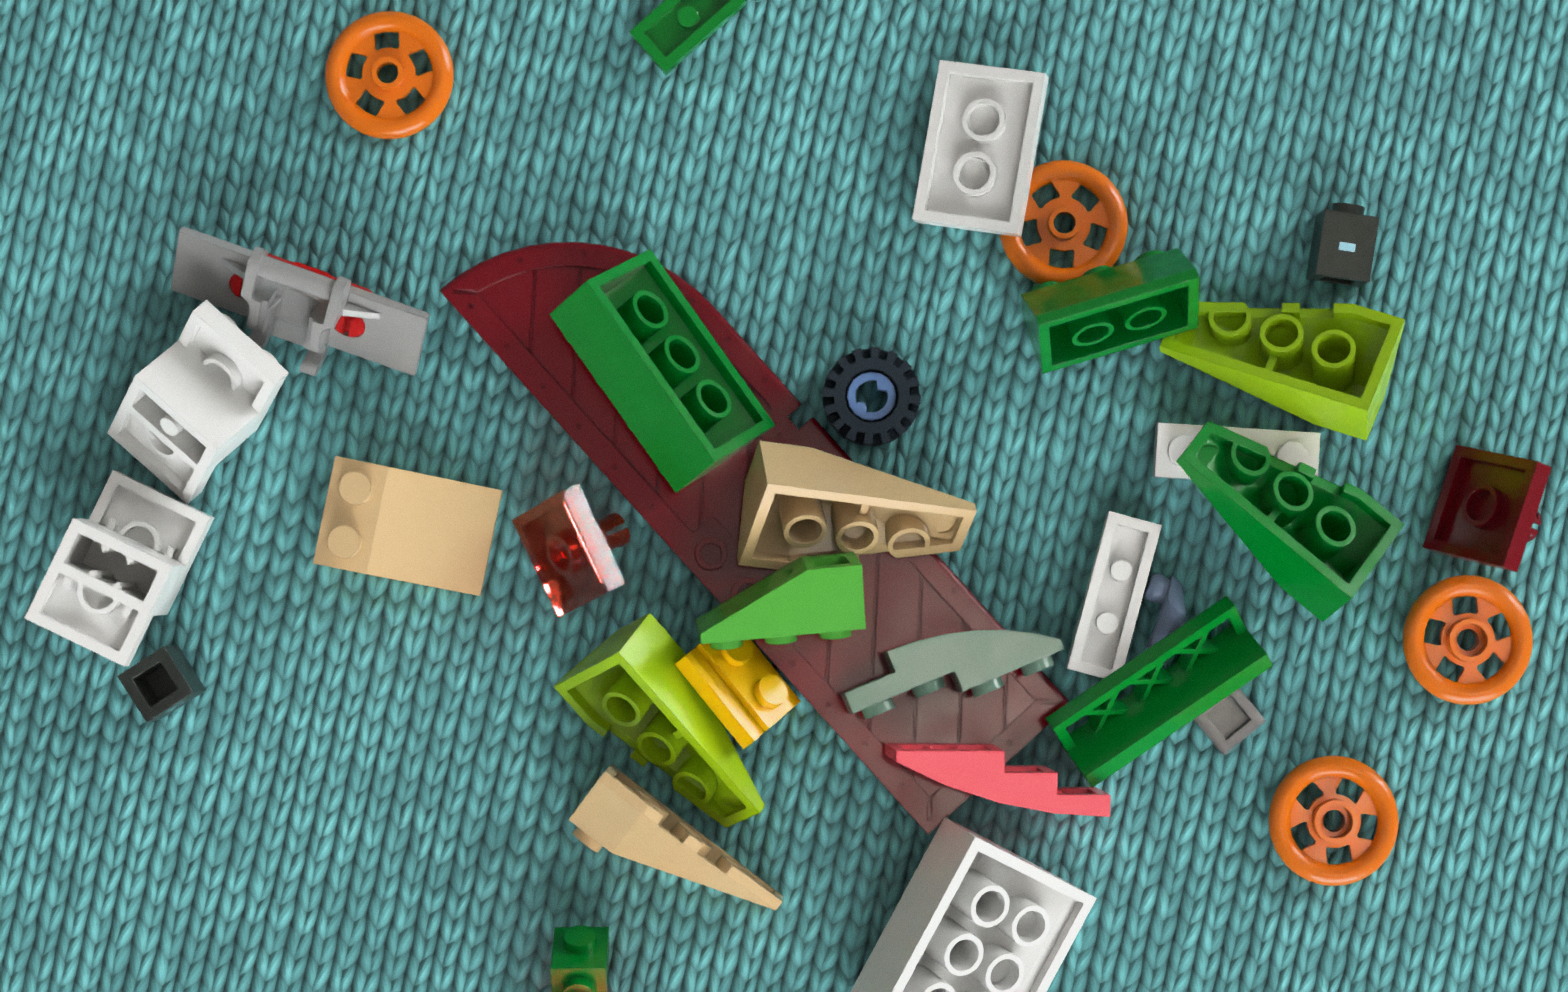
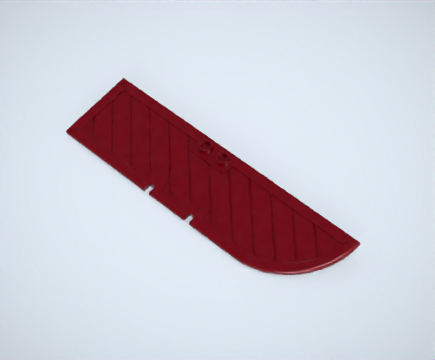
M551 242L529 245L482 261L459 274L439 290L442 295L720 604L777 571L775 569L738 565L737 561L745 479L759 440L812 447L853 461L814 417L809 419L800 429L790 421L788 416L802 405L799 400L700 292L677 274L664 267L775 424L769 431L712 471L675 493L549 315L587 280L637 256L635 253L606 245L584 242ZM889 552L859 555L863 572L866 629L852 630L851 636L834 640L820 638L819 633L797 635V641L782 645L768 644L765 642V638L754 639L753 641L925 833L929 834L943 821L944 817L947 818L972 794L948 787L895 762L885 755V743L993 744L1005 751V765L1049 725L1045 719L1070 701L1042 670L1024 677L1021 668H1018L1001 676L1004 686L974 698L971 689L957 692L950 674L942 676L945 687L916 699L912 689L892 697L895 708L866 720L862 711L849 714L841 693L889 674L890 671L882 654L883 652L911 642L944 634L974 630H1005L937 554L895 558Z

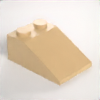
M335 456L313 564L481 596L503 490Z

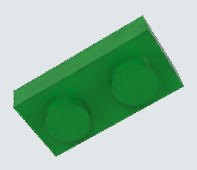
M664 0L629 33L659 69L667 75L746 6V0Z

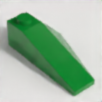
M1210 421L1201 428L1176 460L1276 583L1322 622L1353 598L1405 525L1362 489L1346 482L1339 486L1315 475V468L1302 462L1296 466L1270 455L1266 446Z

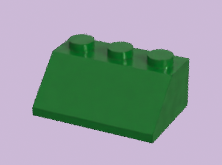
M1179 248L1165 252L1153 250L1139 255L1134 261L1115 267L1098 266L1088 270L1081 277L1061 283L1056 281L1044 282L1035 286L1030 292L1021 294L1023 320L1042 374L1198 328L1199 275L1194 265Z

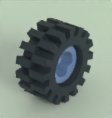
M870 347V349L859 348L853 350L852 353L845 357L842 356L834 367L830 369L823 387V409L829 424L833 426L837 434L842 438H846L852 441L853 444L860 446H881L898 439L913 423L920 405L919 381L912 372V367L906 360L900 359L898 354L890 350L889 352L881 350L880 347ZM866 382L876 383L877 391L886 392L887 401L885 406L876 412H866L865 403L856 402L855 395L859 386Z

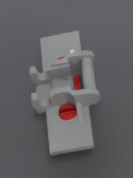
M184 226L179 231L171 290L203 302L208 300L212 305L246 316L247 328L252 329L249 338L263 350L272 335L304 346L305 349H308V352L300 365L299 371L314 377L322 367L330 347L415 376L417 373L430 313L374 294L365 287L351 283V279L342 276L337 278L331 276L328 272L274 256L269 254L268 250L258 246L250 250Z

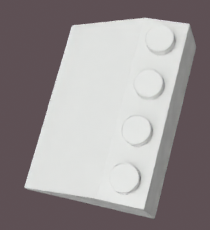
M944 817L850 992H1047L1097 898L995 842Z

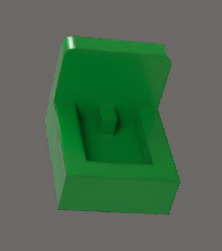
M584 925L555 927L550 967L552 992H608L609 927H589Z

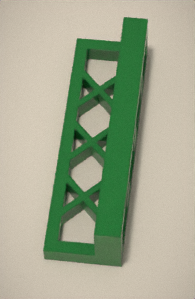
M1225 596L1045 719L1065 752L1093 788L1273 665L1267 653L1247 631L1235 605ZM1227 620L1228 628L1213 638L1206 639L1210 630ZM1175 654H1181L1176 663L1167 669H1161L1164 661ZM1129 685H1135L1132 693L1121 700H1116L1120 691ZM1085 715H1091L1086 724L1071 734L1068 733L1066 730L1068 726Z

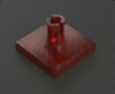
M579 484L560 491L512 520L558 618L626 584L611 550L623 547L629 543L630 533L628 527L607 536L606 532L625 523L624 519L620 514L611 513L605 518L596 521Z

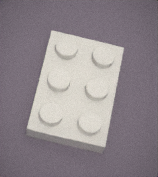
M945 60L939 61L912 216L916 223L1022 237L1049 80L1046 73Z

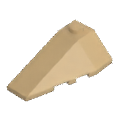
M759 440L745 479L737 561L738 565L779 570L797 558L804 556L854 552L859 559V555L889 552L895 558L960 551L977 509L975 503L812 447Z
M613 764L605 770L568 819L577 826L572 834L597 853L604 847L612 854L773 910H777L783 902V895Z

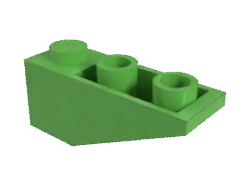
M854 552L799 557L695 619L701 644H710V647L713 649L729 650L741 647L743 640L765 638V642L768 644L782 645L797 641V635L819 633V637L823 639L847 638L852 635V630L866 629L862 564Z

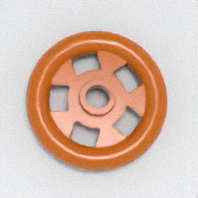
M375 12L352 22L334 41L325 66L326 90L335 111L353 129L367 136L379 139L404 138L428 127L444 110L453 88V62L444 40L428 23L403 12ZM386 32L399 33V48L387 47L376 50L375 35ZM425 50L430 60L432 71L418 76L416 75L415 65L409 56ZM352 53L367 57L362 68L361 79L346 76L348 62ZM386 65H393L398 69V76L391 83H384L379 79V72ZM415 88L425 100L415 110L405 114L397 104V101L405 98ZM365 91H368L374 98L384 102L376 116L368 113L357 104Z
M1050 161L1033 167L1024 222L1036 220V229L1041 242L1026 246L1022 237L999 235L1008 259L1026 278L1037 284L1048 281L1061 283L1081 277L1092 268L1098 266L1112 267L1116 263L1127 238V211L1118 189L1108 177L1097 169L1077 161ZM1051 183L1059 198L1052 199L1042 208H1039L1031 195L1041 187ZM1080 185L1090 190L1099 200L1091 211H1087L1079 201L1072 198L1073 193ZM1060 214L1070 216L1074 222L1073 230L1069 233L1058 232L1054 226L1055 217ZM1091 224L1106 229L1104 240L1098 250L1083 244L1089 235ZM1053 249L1060 252L1072 250L1073 266L1054 267L1049 265L1050 250Z
M1459 575L1438 581L1427 588L1416 599L1404 623L1402 644L1407 665L1415 679L1424 689L1437 698L1450 703L1476 705L1502 696L1519 681L1530 661L1533 635L1529 617L1523 605L1511 591L1489 578L1476 575ZM1475 597L1476 613L1454 615L1452 599ZM1502 613L1509 626L1510 635L1495 640L1493 628L1487 620ZM1429 619L1444 623L1440 631L1439 645L1424 642L1425 629ZM1465 629L1470 630L1475 638L1473 646L1468 650L1461 649L1457 642L1459 633ZM1493 652L1503 663V666L1493 676L1485 679L1478 671L1477 665L1485 662ZM1443 657H1446L1455 665L1462 666L1463 670L1456 681L1444 677L1436 670Z
M1336 755L1310 759L1290 771L1278 785L1272 797L1268 815L1271 841L1284 864L1305 880L1326 886H1342L1355 883L1375 872L1391 853L1397 838L1399 824L1396 801L1384 779L1374 769L1361 761ZM1342 778L1350 780L1362 788L1356 802L1336 793ZM1313 782L1322 791V795L1316 798L1308 809H1305L1296 798L1306 786ZM1337 810L1341 815V823L1338 828L1327 830L1323 824L1324 815L1328 811ZM1361 814L1377 816V826L1373 840L1357 836L1361 827ZM1305 822L1307 831L1314 840V843L1300 849L1293 838L1291 828ZM1346 845L1349 846L1351 861L1341 864H1328L1327 847L1340 848Z

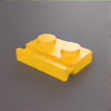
M743 640L741 647L729 650H717L711 648L710 644L700 643L675 663V666L743 750L801 702L752 640Z

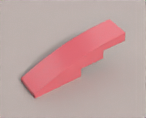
M885 743V755L895 762L948 787L998 803L1049 813L1110 817V794L1097 787H1058V773L1044 765H1004L1005 751L993 744Z

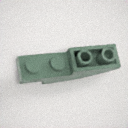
M974 630L939 635L883 652L882 654L890 673L843 692L841 696L848 713L853 714L862 711L865 720L895 708L892 697L912 689L916 699L945 687L942 676L950 674L957 692L971 689L974 698L1004 686L1001 676L1021 668L1024 677L1054 665L1051 655L1064 650V647L1058 638L1010 630Z

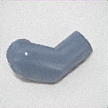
M1155 573L1150 576L1146 585L1145 598L1150 602L1160 604L1159 616L1146 645L1147 648H1150L1186 622L1187 613L1183 587L1179 580L1172 575L1170 578H1167L1162 574Z

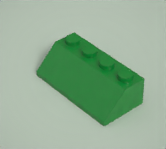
M651 249L587 280L549 314L675 493L712 471L775 426L772 419Z

